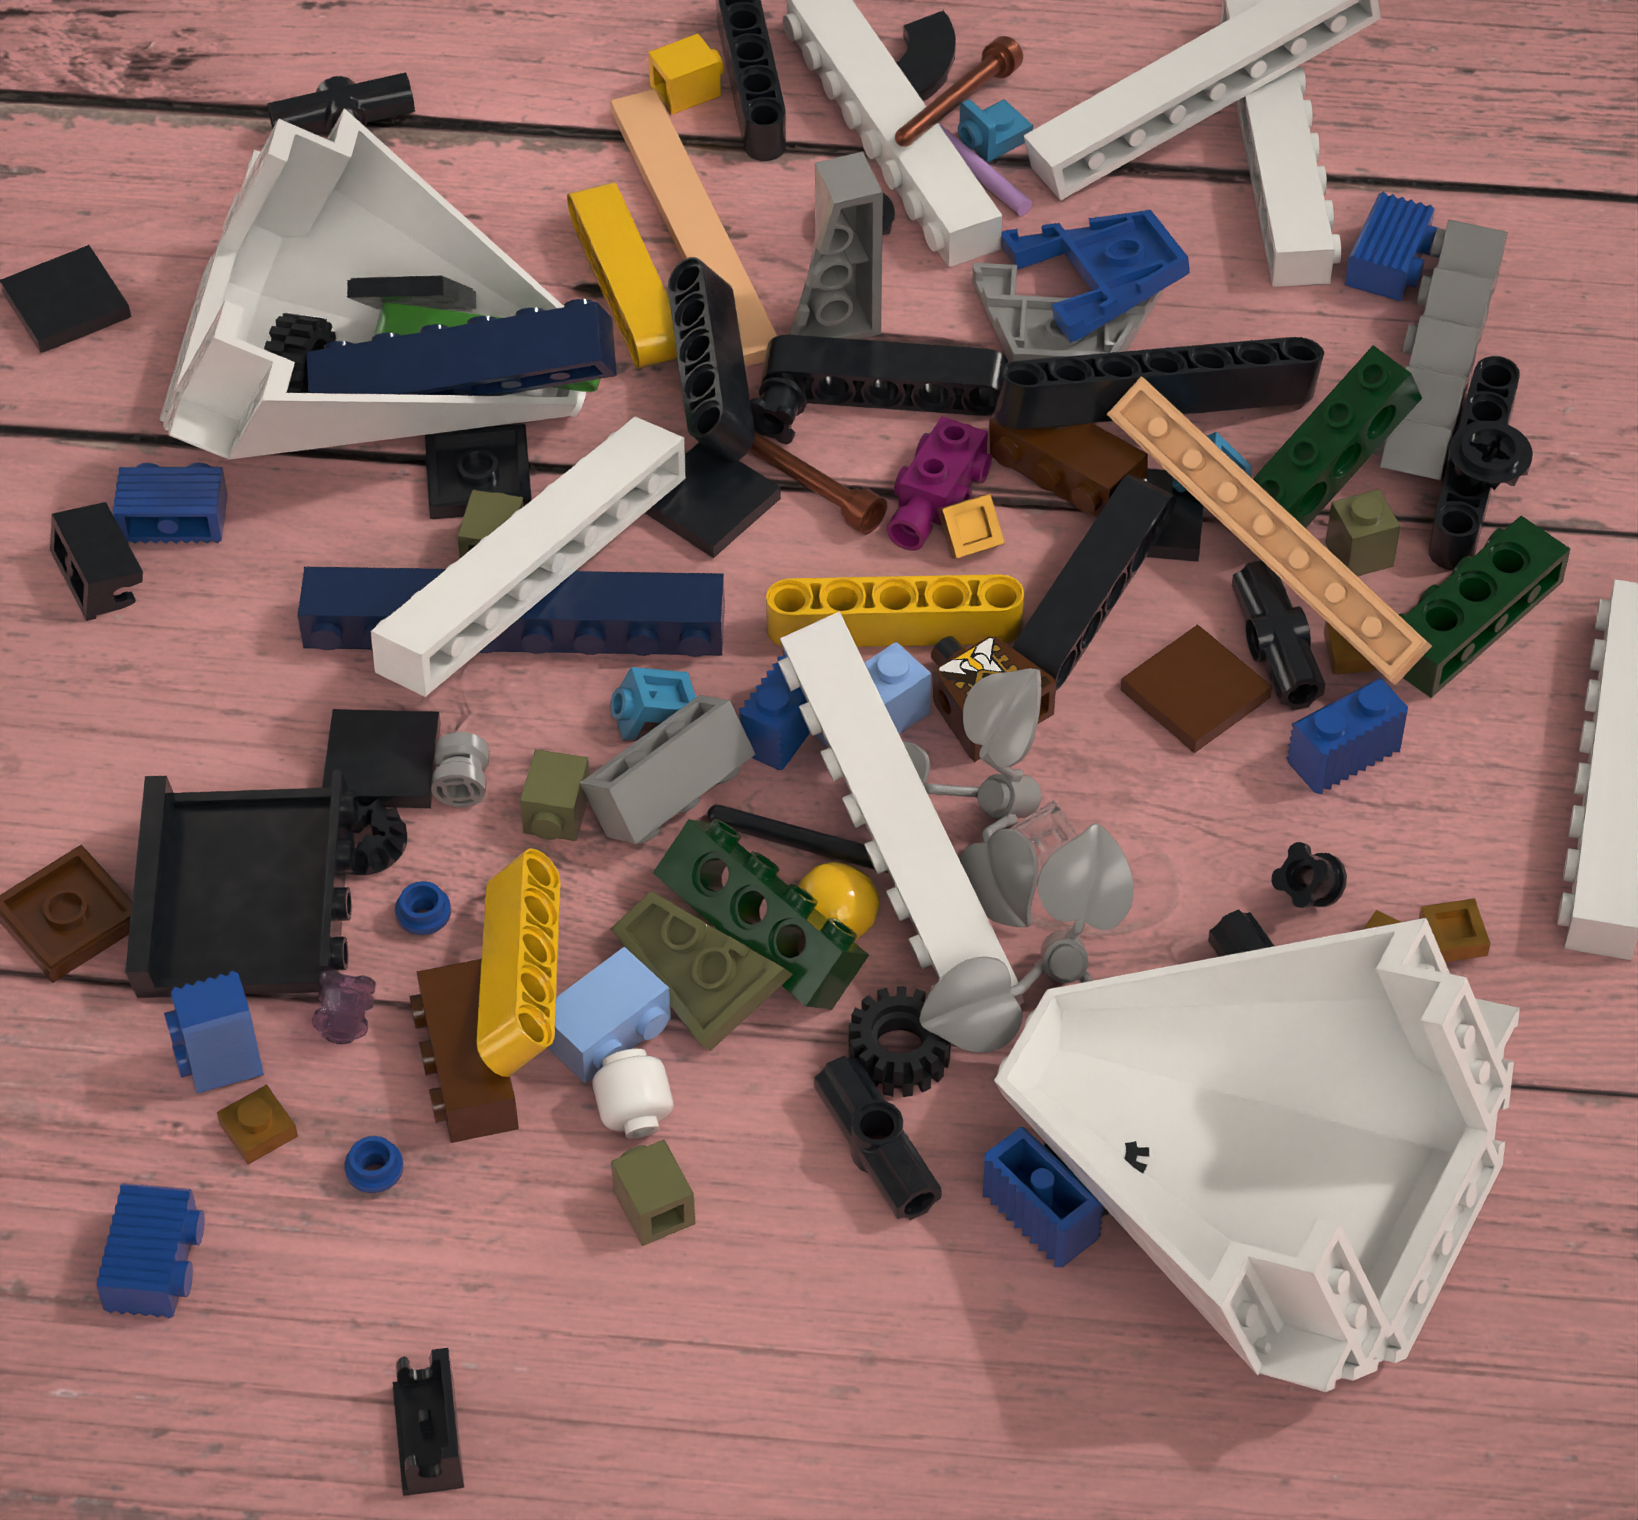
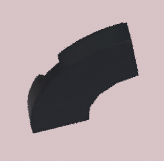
M944 10L903 25V38L908 46V50L896 63L922 101L930 98L947 81V74L955 60V31Z

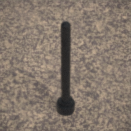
M713 805L707 811L709 823L713 819H718L742 834L875 870L862 843L722 805Z

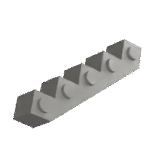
M1449 219L1446 229L1437 228L1431 257L1439 258L1437 268L1434 267L1432 277L1424 275L1422 278L1417 305L1425 306L1424 315L1420 316L1418 325L1409 324L1403 348L1404 354L1411 355L1410 363L1405 369L1412 373L1422 400L1374 452V454L1382 456L1381 468L1436 480L1443 479L1448 461L1450 442L1456 433L1465 391L1467 392L1478 344L1481 341L1487 320L1491 296L1494 294L1508 236L1507 231Z

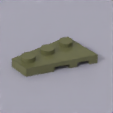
M652 891L611 928L625 948L669 987L670 1006L697 1041L710 1051L793 975L780 965L763 957Z

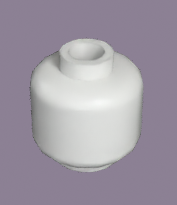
M628 1049L607 1056L602 1061L603 1067L596 1072L592 1079L600 1118L605 1127L615 1131H625L626 1138L629 1139L643 1138L658 1132L660 1129L659 1122L668 1117L674 1108L667 1073L661 1060L656 1057L647 1056L646 1051L643 1049Z

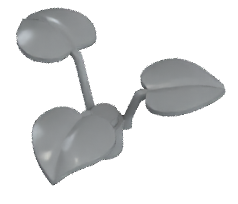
M1033 668L996 673L982 678L974 684L966 697L963 708V725L966 735L973 743L982 745L979 752L980 759L1001 773L989 776L980 787L926 783L930 770V760L927 753L912 742L902 741L927 794L977 797L981 808L988 815L1000 818L983 830L982 837L984 843H974L966 847L961 855L960 862L987 918L1012 927L1031 926V906L1038 878L1037 856L1028 837L1017 830L1004 829L1007 826H1016L1018 823L1017 818L1032 816L1038 810L1041 802V790L1036 780L1029 775H1023V771L1020 769L1010 768L1021 762L1027 755L1037 729L1041 704V673L1039 669Z
M1094 823L1080 835L1058 848L1046 860L1038 877V895L1045 910L1056 920L1063 922L1075 921L1074 925L1068 927L1067 930L1051 933L1041 946L1042 960L1036 961L1026 976L1012 987L1008 967L997 958L987 956L974 957L955 965L938 980L927 995L919 1017L923 1028L963 1050L976 1053L995 1051L1008 1044L1021 1026L1022 1010L1014 997L1023 994L1041 974L1047 973L1050 978L1060 983H1072L1077 980L1081 983L1093 981L1090 974L1086 971L1089 961L1088 954L1079 935L1083 932L1085 923L1101 930L1112 929L1119 925L1131 908L1134 894L1133 878L1127 859L1116 840L1104 827Z

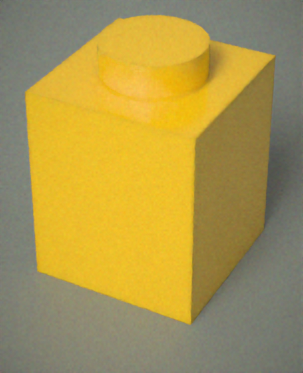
M698 33L648 52L650 87L656 90L661 102L671 115L721 96V75L724 74L722 58L715 48H709Z

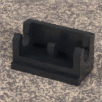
M103 502L52 513L50 552L86 621L96 619L98 614L120 610L135 603L136 599L132 592L113 595L116 590L122 587L129 588L143 582V570L107 503Z
M448 1348L431 1350L429 1357L430 1366L424 1369L410 1368V1361L407 1357H401L396 1362L397 1381L393 1382L403 1496L464 1488L454 1379Z

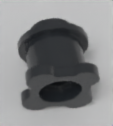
M784 377L768 378L760 386V398H752L750 400L754 428L762 436L774 438L783 444H790L795 437V432L791 425L796 416L804 412L807 405L806 395L799 385L791 379Z
M1296 842L1289 847L1288 857L1282 867L1275 869L1272 873L1271 881L1276 890L1285 891L1292 897L1295 907L1307 909L1311 906L1328 907L1335 904L1346 888L1347 874L1344 864L1338 857L1330 853H1316L1313 855L1308 844Z

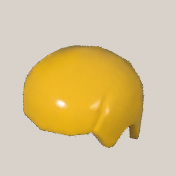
M828 862L815 866L798 883L797 886L806 890L818 901L815 907L817 911L827 919L832 917L843 922L856 933L857 938L855 941L872 928L880 901L874 883L863 872L844 863Z

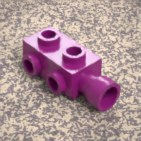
M941 416L932 432L922 435L917 445L913 462L909 467L903 466L900 469L895 481L894 494L899 496V508L886 528L887 534L893 543L905 550H919L932 532L931 522L942 525L938 513L939 508L971 499V484L973 481L983 483L991 468L992 455L987 453L988 431Z

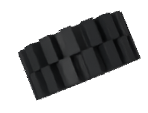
M284 313L283 317L279 316L275 320L276 326H271L269 331L271 341H266L264 349L295 362L286 393H309L307 352L324 349L325 344L336 340L335 332L331 331L333 326L330 322H327V319Z
M897 986L896 996L891 997L887 988L877 990V1002L870 995L866 996L861 1000V1010L855 1007L851 1015V1023H849L848 1057L851 1059L858 1058L875 1086L877 1087L879 1083L883 1084V1095L893 1097L894 1087L902 1088L903 1097L913 1096V1085L916 1084L922 1093L931 1089V1078L939 1082L944 1076V1067L948 1068L950 1062L951 1043L926 1030L920 1023L919 1017L926 992L916 989L914 996L908 997L906 996L907 987ZM903 1030L920 1037L922 1043L919 1048L913 1051L894 1053L882 1048L878 1043V1039L887 1032Z

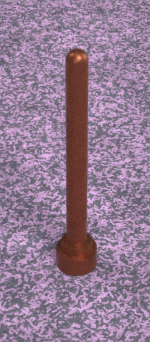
M1008 36L995 38L983 49L980 64L897 130L895 134L896 143L901 147L910 146L992 77L1005 78L1011 75L1023 62V52L1020 45Z
M755 431V439L749 450L751 453L840 507L841 514L845 516V522L862 534H870L880 525L887 510V501L869 489H848Z

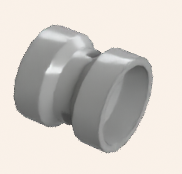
M468 732L448 733L439 738L435 751V762L438 767L433 773L431 784L432 794L438 801L453 807H469L483 800L487 783L486 775L483 772L489 764L490 755L489 745L483 738Z

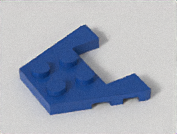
M1151 210L1089 218L1090 227L1064 230L1060 223L1042 225L1041 234L1019 237L1018 229L1001 232L1002 249L1011 262L1017 265V270L1064 254L1092 290L1052 304L1054 321L1070 343L1078 341L1190 274L1188 256Z

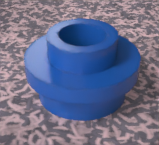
M420 881L412 883L402 891L396 902L395 914L397 922L404 930L412 934L427 935L437 932L450 919V900L444 891L431 882ZM420 910H430L425 913H417Z
M368 1136L362 1138L352 1146L346 1156L344 1164L346 1177L353 1187L362 1192L378 1193L388 1190L399 1181L403 1173L401 1152L393 1143L383 1137ZM373 1164L384 1166L374 1171L366 1170L367 1167Z

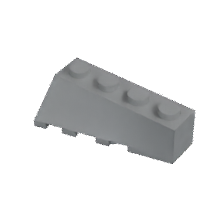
M863 151L815 163V240L808 275L790 335L864 339L881 334L883 191Z

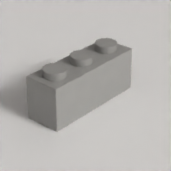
M699 695L581 781L580 785L606 837L640 844L654 838L660 832V826L674 815L694 808L700 802V796L713 786L734 778L740 772V766L756 754L731 701Z

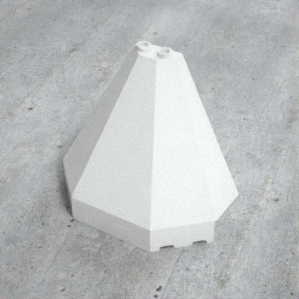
M344 108L327 139L278 119L261 152L254 149L248 163L243 185L239 193L236 192L222 226L221 239L213 257L210 256L204 270L159 419L164 422L163 426L165 430L169 431V436L230 460L568 416L575 418L582 408L586 392L549 387L502 396L286 393L295 362L264 349L266 341H271V336L269 335L271 326H276L275 320L279 316L283 317L284 313L327 319V322H330L333 326L331 331L335 332V341H348L355 344L371 341V338L374 336L381 310L347 298V280H351V278L442 275L476 291V309L446 310L505 318L516 316L518 310L529 307H537L544 310L564 307Z
M1427 918L1047 989L1036 1009L1028 1016L1024 1030L1009 1056L1005 1057L1001 1062L994 1082L1005 1099L1257 1375L1263 1374L1327 1392L1335 1389V1381L1340 1378L1354 1381L1377 1371L1378 1363L1383 1360L1397 1363L1407 1358L1503 1166L1505 1142L1495 1140L1498 1110L1509 1108L1514 1061L1503 1059L1504 1048L1513 1029L1518 1027L1520 1008L1476 999L1466 977L1450 974ZM1136 1141L1137 1147H1149V1157L1137 1155L1136 1159L1138 1162L1147 1164L1144 1173L1135 1169L1124 1159L1126 1155L1125 1143Z

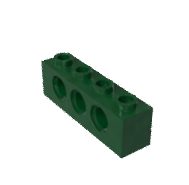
M1372 345L1257 473L1253 480L1300 524L1307 528L1422 400L1412 373Z
M1522 515L1506 529L1498 528L1488 538L1483 549L1472 558L1470 556L1464 557L1456 565L1451 576L1440 586L1436 584L1430 586L1420 598L1418 605L1406 615L1403 613L1398 614L1432 645L1422 658L1406 673L1403 679L1430 698L1436 695L1563 583L1571 548Z
M688 819L653 874L717 930L791 972L793 975L781 986L804 1006L833 1009L869 957V954L854 942L857 938L856 933L843 922L832 917L827 919L817 911L815 907L818 901L806 890L794 884L788 886L776 876L779 868L770 859L758 852L752 851L750 853L738 843L741 835L734 828L718 819H713L711 823ZM727 866L729 876L727 883L723 887L722 873ZM765 899L767 903V911L764 918L761 920L759 912L760 905L762 901ZM804 931L806 937V944L804 950L800 954L798 950V939L801 933Z

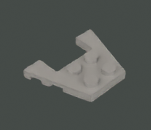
M973 263L972 283L1009 362L1127 351L1162 294L1161 290L1078 341L1070 343L1055 323L1052 311V304L1069 298L1015 295L1017 265Z

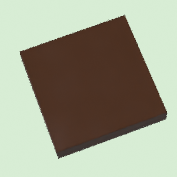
M1198 624L1121 679V691L1194 753L1270 699L1272 686Z
M82 844L0 895V923L52 983L129 935L132 900Z

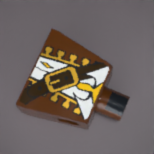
M947 636L940 640L933 648L931 659L938 665L933 676L934 704L968 756L974 762L980 759L979 752L982 745L973 743L967 737L963 725V708L969 691L980 679L996 673L1028 668L1039 669L1041 673V704L1038 724L1054 715L1056 680L998 637H987L966 649L954 636Z

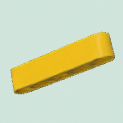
M611 182L568 193L567 204L574 230L635 367L639 369L678 359L669 297L617 184Z
M1001 574L788 578L773 583L767 590V633L774 644L783 647L780 638L840 612L857 647L890 646L895 642L901 646H932L947 636H954L962 645H975L987 637H998L1004 643H1009L1017 639L1022 631L1025 592L1022 584L1017 579Z
M532 848L524 851L488 880L486 885L477 1049L487 1067L502 1077L511 1076L553 1044L555 1036L561 881L558 870L550 858L543 852Z

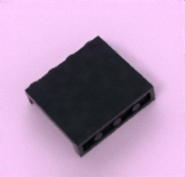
M333 770V783L330 788L182 793L173 792L167 775L145 776L125 973L137 998L172 997L171 991L175 986L180 989L186 983L194 986L197 980L205 983L208 977L216 980L219 974L228 976L231 971L239 974L245 995L338 991L339 971L347 970L349 959L347 938L341 937L342 921H350L352 914L351 891L349 887H345L346 872H353L355 868V846L353 839L348 838L349 824H354L358 821L357 793L355 790H348L342 770Z

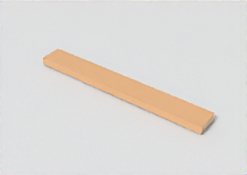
M652 89L610 100L611 113L682 260L689 257H697L732 286L745 367L765 362L768 342L776 337L777 334L656 90Z
M1142 376L1107 413L1119 427L1394 685L1432 647L1430 643Z

